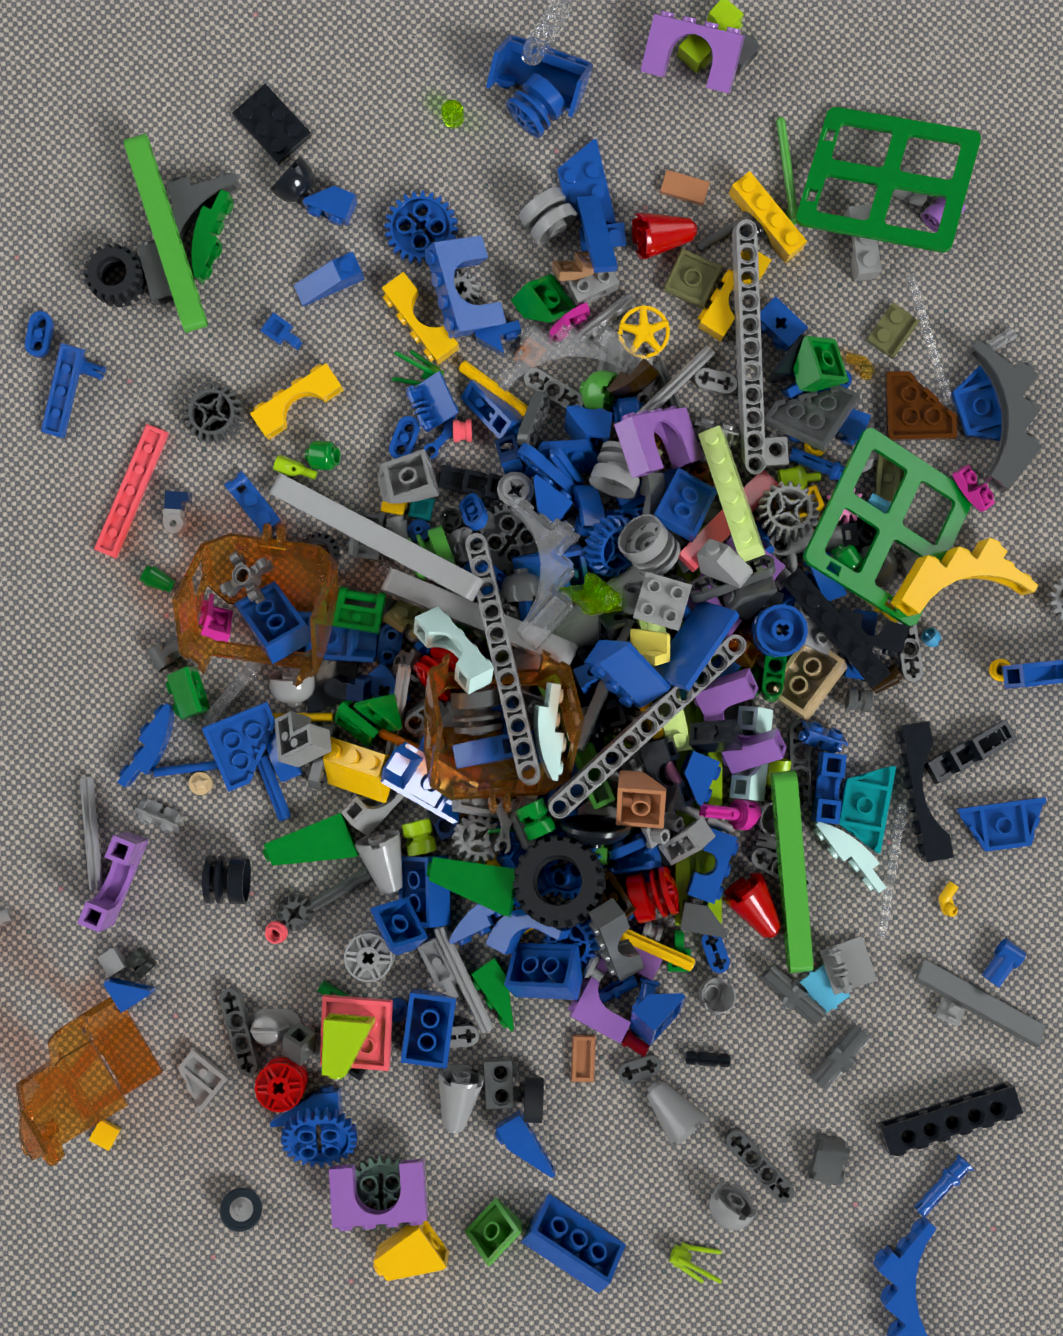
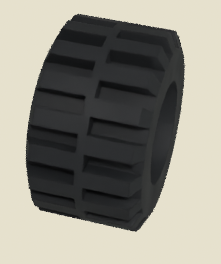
M114 243V247L110 244H104V249L99 246L96 248L97 253L93 254L91 252L89 255L91 260H86L84 264L88 268L84 270V276L87 278L85 282L90 287L91 292L109 306L114 304L116 307H122V303L129 306L131 305V300L137 302L139 300L138 294L143 295L145 292L142 287L147 286L141 261L129 248L125 246L122 248L120 244ZM115 266H125L126 276L124 280L115 286L106 285L105 278L108 271Z

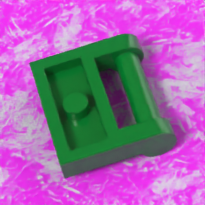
M340 586L332 626L379 634L387 594L348 590V587ZM347 599L376 603L375 609L348 605L345 602Z

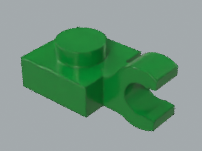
M674 930V947L670 948L691 957V948L684 947V932ZM667 962V972H691Z

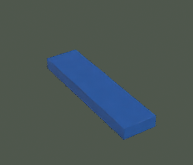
M599 195L576 197L575 203L594 273L616 272L618 265Z
M60 343L41 432L65 438L85 349Z

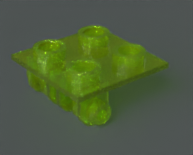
M587 573L584 576L585 583L583 585L561 587L559 589L567 596L568 600L577 604L587 615L593 616L623 609L619 606L622 600L620 594L606 584L605 581H601L602 579L595 573Z

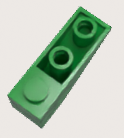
M494 955L472 971L471 975L473 978L471 980L478 991L482 989L486 995L484 1000L491 1010L495 1008L499 1014L497 1019L504 1029L508 1027L512 1032L514 1030L511 996L510 991L504 986L507 972Z

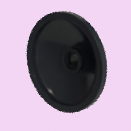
M574 815L565 817L560 821V828L564 833L593 849H599L601 845L613 844L625 838L631 832V826L616 825V818L608 816Z

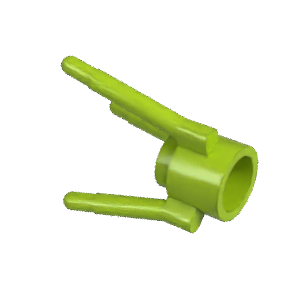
M683 1241L681 1246L674 1245L669 1257V1262L673 1266L681 1269L700 1283H703L704 1280L692 1270L719 1284L722 1283L720 1278L691 1263L692 1254L689 1253V1250L720 1255L722 1253L721 1250L689 1245Z

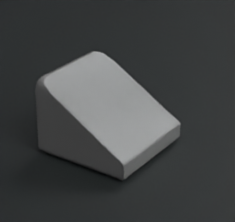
M118 946L97 957L108 977L127 966L124 963L126 959Z

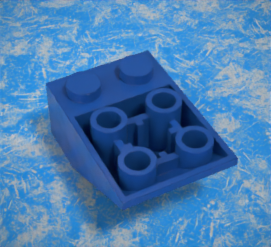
M579 544L512 558L514 569H528V573L536 574L541 578L545 587L546 600L569 599L591 594L586 559L584 558L585 553Z

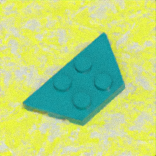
M888 766L846 778L844 784L839 825L874 852L880 854L896 766Z

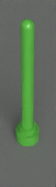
M779 117L776 120L788 202L785 214L796 225L798 224L796 215L799 206H797L786 122L783 117Z

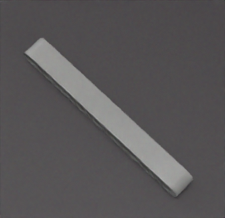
M389 569L380 589L381 591L426 611L439 606L444 613L450 616L453 622L486 635L478 603L398 570ZM489 609L487 617H495L498 611ZM505 615L511 646L564 668H569L578 648L576 644ZM495 631L492 634V638L500 640L504 633L502 631Z

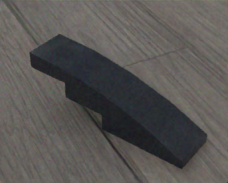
M442 465L438 488L467 495L475 493L482 498L502 501L499 500L497 487L503 476ZM511 485L512 489L509 494L515 493L517 496H520L519 491L521 488H515Z
M1004 719L929 760L924 766L933 783L938 784L953 774L965 770L974 763L986 759L1017 740V737L1007 719Z

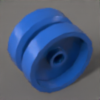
M786 604L773 605L759 612L754 618L750 629L751 640L756 649L766 656L775 658L791 655L800 650L806 642L808 635L807 621L803 614L793 606ZM776 627L780 628V635H777L776 631L778 629Z

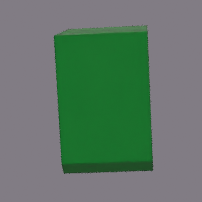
M395 694L356 702L353 706L381 729L393 732L400 730L402 727Z

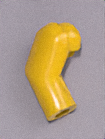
M950 881L939 895L938 901L942 913L946 916L954 917L958 913V908L955 907L952 897L959 887Z

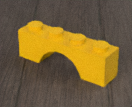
M751 171L732 184L729 195L742 211L750 213L761 224L769 237L771 247L784 263H787L803 250L807 240Z
M741 251V258L749 261L750 254L747 251ZM758 252L759 281L771 262L770 258ZM728 269L722 279V282L725 284L721 290L716 288L712 294L710 301L713 303L709 309L704 307L698 317V320L701 321L698 328L720 342L736 318L729 306V295L734 290V274L730 269ZM742 274L741 279L743 283L750 284V276Z
M404 271L382 287L384 293L382 299L389 308L393 306L398 312L396 314L397 319L403 326L408 325L411 329L410 336L416 344L421 342L425 348L423 353L430 362L434 360L439 365L459 350L458 342L455 338H449L444 326L428 327L416 319L414 305L419 294L417 288Z
M327 363L316 365L310 370L311 373L304 378L299 377L291 383V387L285 391L284 389L277 391L272 395L273 398L266 403L261 402L253 408L254 411L250 414L268 440L288 428L286 421L287 412L296 400L303 397H315L326 403L344 391Z

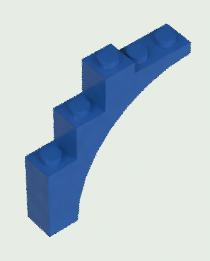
M1063 660L1002 666L1005 689L1063 683Z
M927 1217L917 1219L913 1223L911 1231L906 1237L899 1240L895 1251L887 1245L875 1255L873 1264L882 1275L892 1282L891 1285H887L883 1289L879 1299L884 1307L898 1318L897 1321L892 1322L889 1326L887 1336H928L919 1316L916 1300V1276L919 1261L926 1244L937 1229Z

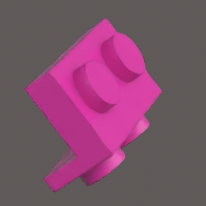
M210 593L208 600L203 599L200 608L201 614L198 625L202 626L201 635L216 641L228 642L231 635L233 611L214 606V594Z

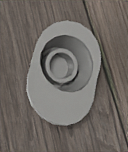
M260 1009L249 1018L251 1024L250 1033H252L257 1044L264 1046H283V1035L298 1022L302 1024L298 1014L288 1009Z

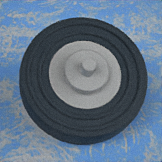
M233 1189L225 1195L220 1204V1218L223 1224L232 1231H247L254 1227L261 1217V1200L251 1189Z

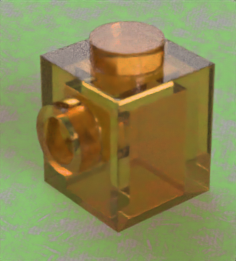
M735 634L745 639L746 649L734 662L740 667L752 668L762 653L754 646L751 635ZM733 638L729 641L728 647L732 652L736 651L739 645L738 641Z

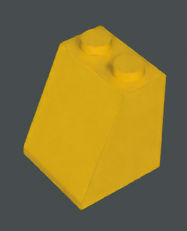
M428 1220L416 1226L407 1224L378 1245L373 1260V1267L380 1277L383 1275L386 1281L441 1271L447 1268L449 1250Z

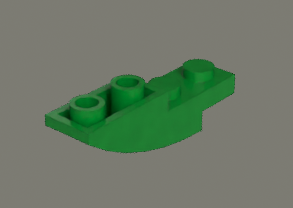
M222 189L212 209L202 206L194 229L191 253L192 268L195 279L202 285L205 280L210 278L213 271L212 265L215 259H218L222 253V243L216 236L221 234L224 228L223 221L226 215L232 212L234 206L230 193Z

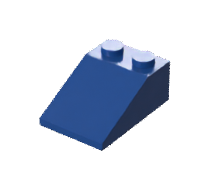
M275 581L260 589L265 597V600L261 603L256 604L255 600L251 602L248 596L234 603L272 664L313 641L307 624Z

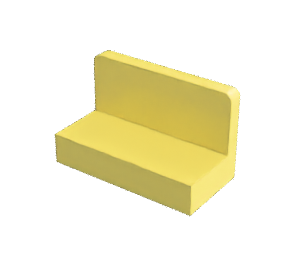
M637 628L630 630V643L651 665L657 666L670 662L669 633Z

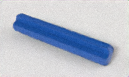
M559 447L550 449V459L556 467L576 485H584V480Z
M267 755L262 756L257 767L279 821H284L291 817V813L269 757Z

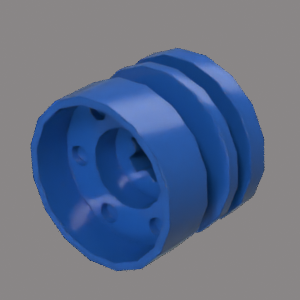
M534 73L522 85L524 92L516 91L514 98L511 97L506 102V107L514 120L533 137L540 138L544 134V130L550 128L549 120L556 121L567 110V105L561 94L547 79Z

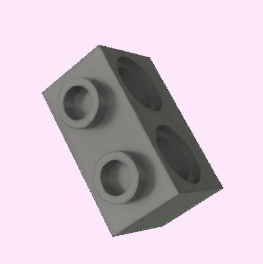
M512 1056L485 1057L486 1109L514 1108V1100H518V1086H513V1077H517V1063H512ZM497 1066H504L507 1069V1073L505 1075H498L495 1072V1068ZM504 1089L508 1092V1096L501 1099L496 1096V1091Z

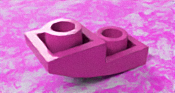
M587 302L572 309L555 323L549 331L550 341L555 339L556 341H562L568 338L569 334L572 333L571 323L578 325L587 320V317L590 315Z
M970 464L961 467L952 474L964 496L979 511H986L995 503L993 493L987 483L978 485L976 473L972 470Z

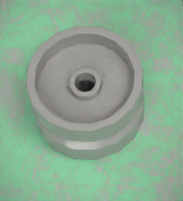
M559 187L549 188L536 196L518 215L525 228H532L530 236L537 245L545 244L560 235L577 217V212L569 203L564 204L565 195Z

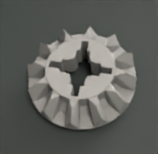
M511 472L504 475L497 487L499 500H502L506 506H511L515 509L526 506L534 494L532 481L526 475L519 472ZM511 485L515 488H521L519 491L520 496H517L515 493L509 494L512 489Z

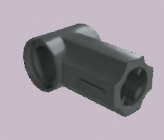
M183 631L167 642H161L147 650V653L158 672L175 664L178 658L197 647L189 633Z

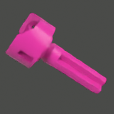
M735 799L729 807L703 804L702 806L700 805L701 810L699 811L700 816L726 819L729 824L733 825V829L744 831L751 829L762 813L757 802L746 799Z

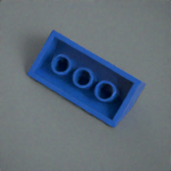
M550 1194L546 1196L535 1213L521 1240V1243L597 1293L601 1292L611 1283L626 1246L625 1243Z

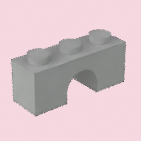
M872 204L851 206L847 209L844 217L867 220ZM847 235V238L851 237L853 245V255L850 259L853 282L876 279L882 271L877 240Z

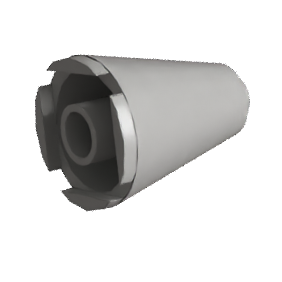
M387 829L383 830L384 834L377 835L374 832L370 833L369 836L361 837L356 841L355 846L380 893L392 896L399 893V889L402 888L401 835L399 830Z
M448 1064L447 1069L443 1070L440 1068L438 1074L442 1125L448 1132L458 1133L465 1129L484 1084V1074L480 1070H478V1073L473 1072L472 1066Z
M657 1080L647 1088L649 1094L646 1097L673 1148L686 1140L697 1130L701 1123L704 1124L709 1119L703 1111L665 1081L659 1083Z

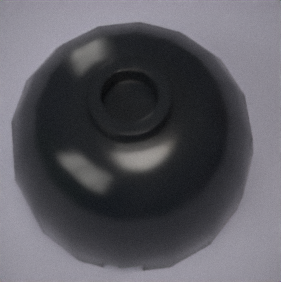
M299 156L270 190L286 202H296L300 198L304 200L313 192L310 188L314 182L313 171L308 163Z

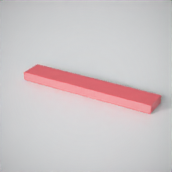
M146 424L94 550L117 559L169 435L168 432Z
M765 470L757 474L744 487L751 512L759 505L758 501L763 497V492L765 490L770 491L771 485L777 487L779 484ZM723 509L697 534L694 541L690 542L679 554L678 558L692 572L699 567L697 553L709 539L722 543L731 534Z

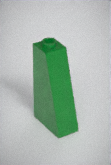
M341 813L265 843V849H263L266 861L271 862L272 866L353 858L359 855L348 821Z
M433 857L432 863H428L426 875L429 876V881L502 916L512 917L515 889H513L515 875L513 874V868Z

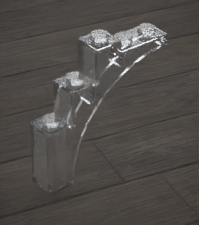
M607 322L603 326L600 323L591 333L594 337L592 340L572 323L567 327L564 324L555 334L558 337L557 340L553 339L536 324L532 327L527 325L519 335L522 338L519 344L526 350L520 349L512 359L515 364L511 369L506 367L498 377L501 380L498 386L506 391L517 378L530 369L545 362L565 357H587L603 360L620 367L629 374L633 372L643 358L648 361L649 357Z
M515 496L510 502L511 510L525 524L533 536L541 563L540 583L536 599L527 617L518 627L517 633L522 640L537 651L574 610L573 599L566 592L561 591L560 593L559 591L575 575L573 562L563 555L576 540L575 529L567 521L562 522L558 518L550 524L551 521L544 514L538 515L533 511V506L527 500L523 499L521 501Z

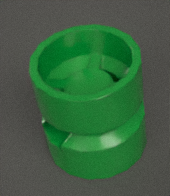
M543 798L515 810L520 822L525 823L523 829L528 841L556 829L552 817L546 815L548 808Z

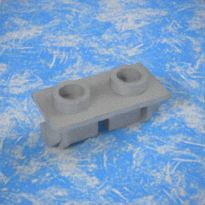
M708 417L695 418V425H698V428L693 427L696 438L700 440L699 433L720 424L714 423V420ZM723 422V425H720L727 438L729 447H735L738 438H735L734 435L739 436L740 431L736 429V425Z
M150 799L141 800L139 807L142 809L135 808L139 821L148 825L151 823L156 824L162 831L170 834L172 832L179 834V826L177 824L182 825L185 819L182 812L166 807L163 814L160 813L163 805Z

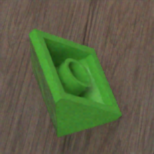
M495 1198L464 1232L486 1265L490 1266L522 1232V1221L498 1198Z

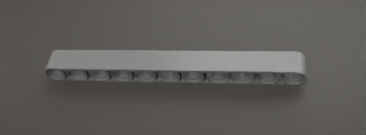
M745 219L739 222L732 231L741 468L747 475H754L764 470L766 455L757 227L753 221ZM740 227L748 229L749 237H743L740 234ZM742 250L750 254L749 261L741 258L740 253ZM742 274L750 276L751 283L749 285L743 283L741 279ZM743 297L750 298L752 301L751 308H746L743 305ZM744 320H749L752 323V331L744 329ZM745 343L753 346L754 352L752 355L744 351ZM747 366L754 369L755 374L753 378L746 376L745 368ZM748 389L754 391V401H749L746 398V391ZM749 412L756 416L754 425L747 421V414ZM750 435L755 436L757 439V445L754 448L748 444V437ZM751 458L756 459L758 462V467L755 471L751 470L748 465Z
M279 473L269 491L276 498L472 602L484 580L281 473Z
M473 533L467 537L465 545L472 574L484 580L477 593V598L519 779L526 785H534L540 780L541 772L490 550L485 537L482 534ZM474 543H483L480 550L475 551L471 549ZM486 564L488 569L485 572L479 573L476 571L479 565ZM486 586L493 587V591L489 595L481 593L482 589ZM489 609H498V614L495 617H487ZM495 631H502L504 633L500 640L492 639V634ZM501 653L509 655L508 660L504 663L497 662V657ZM513 676L514 682L511 685L504 686L502 684L504 677ZM512 698L519 700V705L515 709L507 707L508 701ZM517 721L525 723V727L521 732H514L512 730L513 724ZM523 744L530 746V751L525 756L518 754V748ZM528 767L535 769V776L531 779L523 777V772Z
M727 635L714 653V655L720 656L721 664L714 668L711 665L710 659L702 671L704 674L703 681L699 684L694 683L691 689L686 691L687 694L684 699H677L676 690L678 687L673 685L668 692L657 698L550 797L547 803L550 813L555 818H564L742 655L746 649L745 639L740 635ZM733 638L738 641L739 645L738 649L734 652L728 647L729 641ZM662 703H667L669 706V712L665 716H661L658 712V708ZM645 719H649L652 722V727L647 732L641 730V723ZM632 735L635 740L634 745L630 748H625L623 745L624 738ZM612 751L616 752L617 760L613 764H608L605 759L606 755ZM592 768H598L600 771L599 777L595 780L588 778V772ZM575 784L582 786V792L578 796L570 794V789ZM558 800L565 802V808L561 812H555L552 808L554 802Z

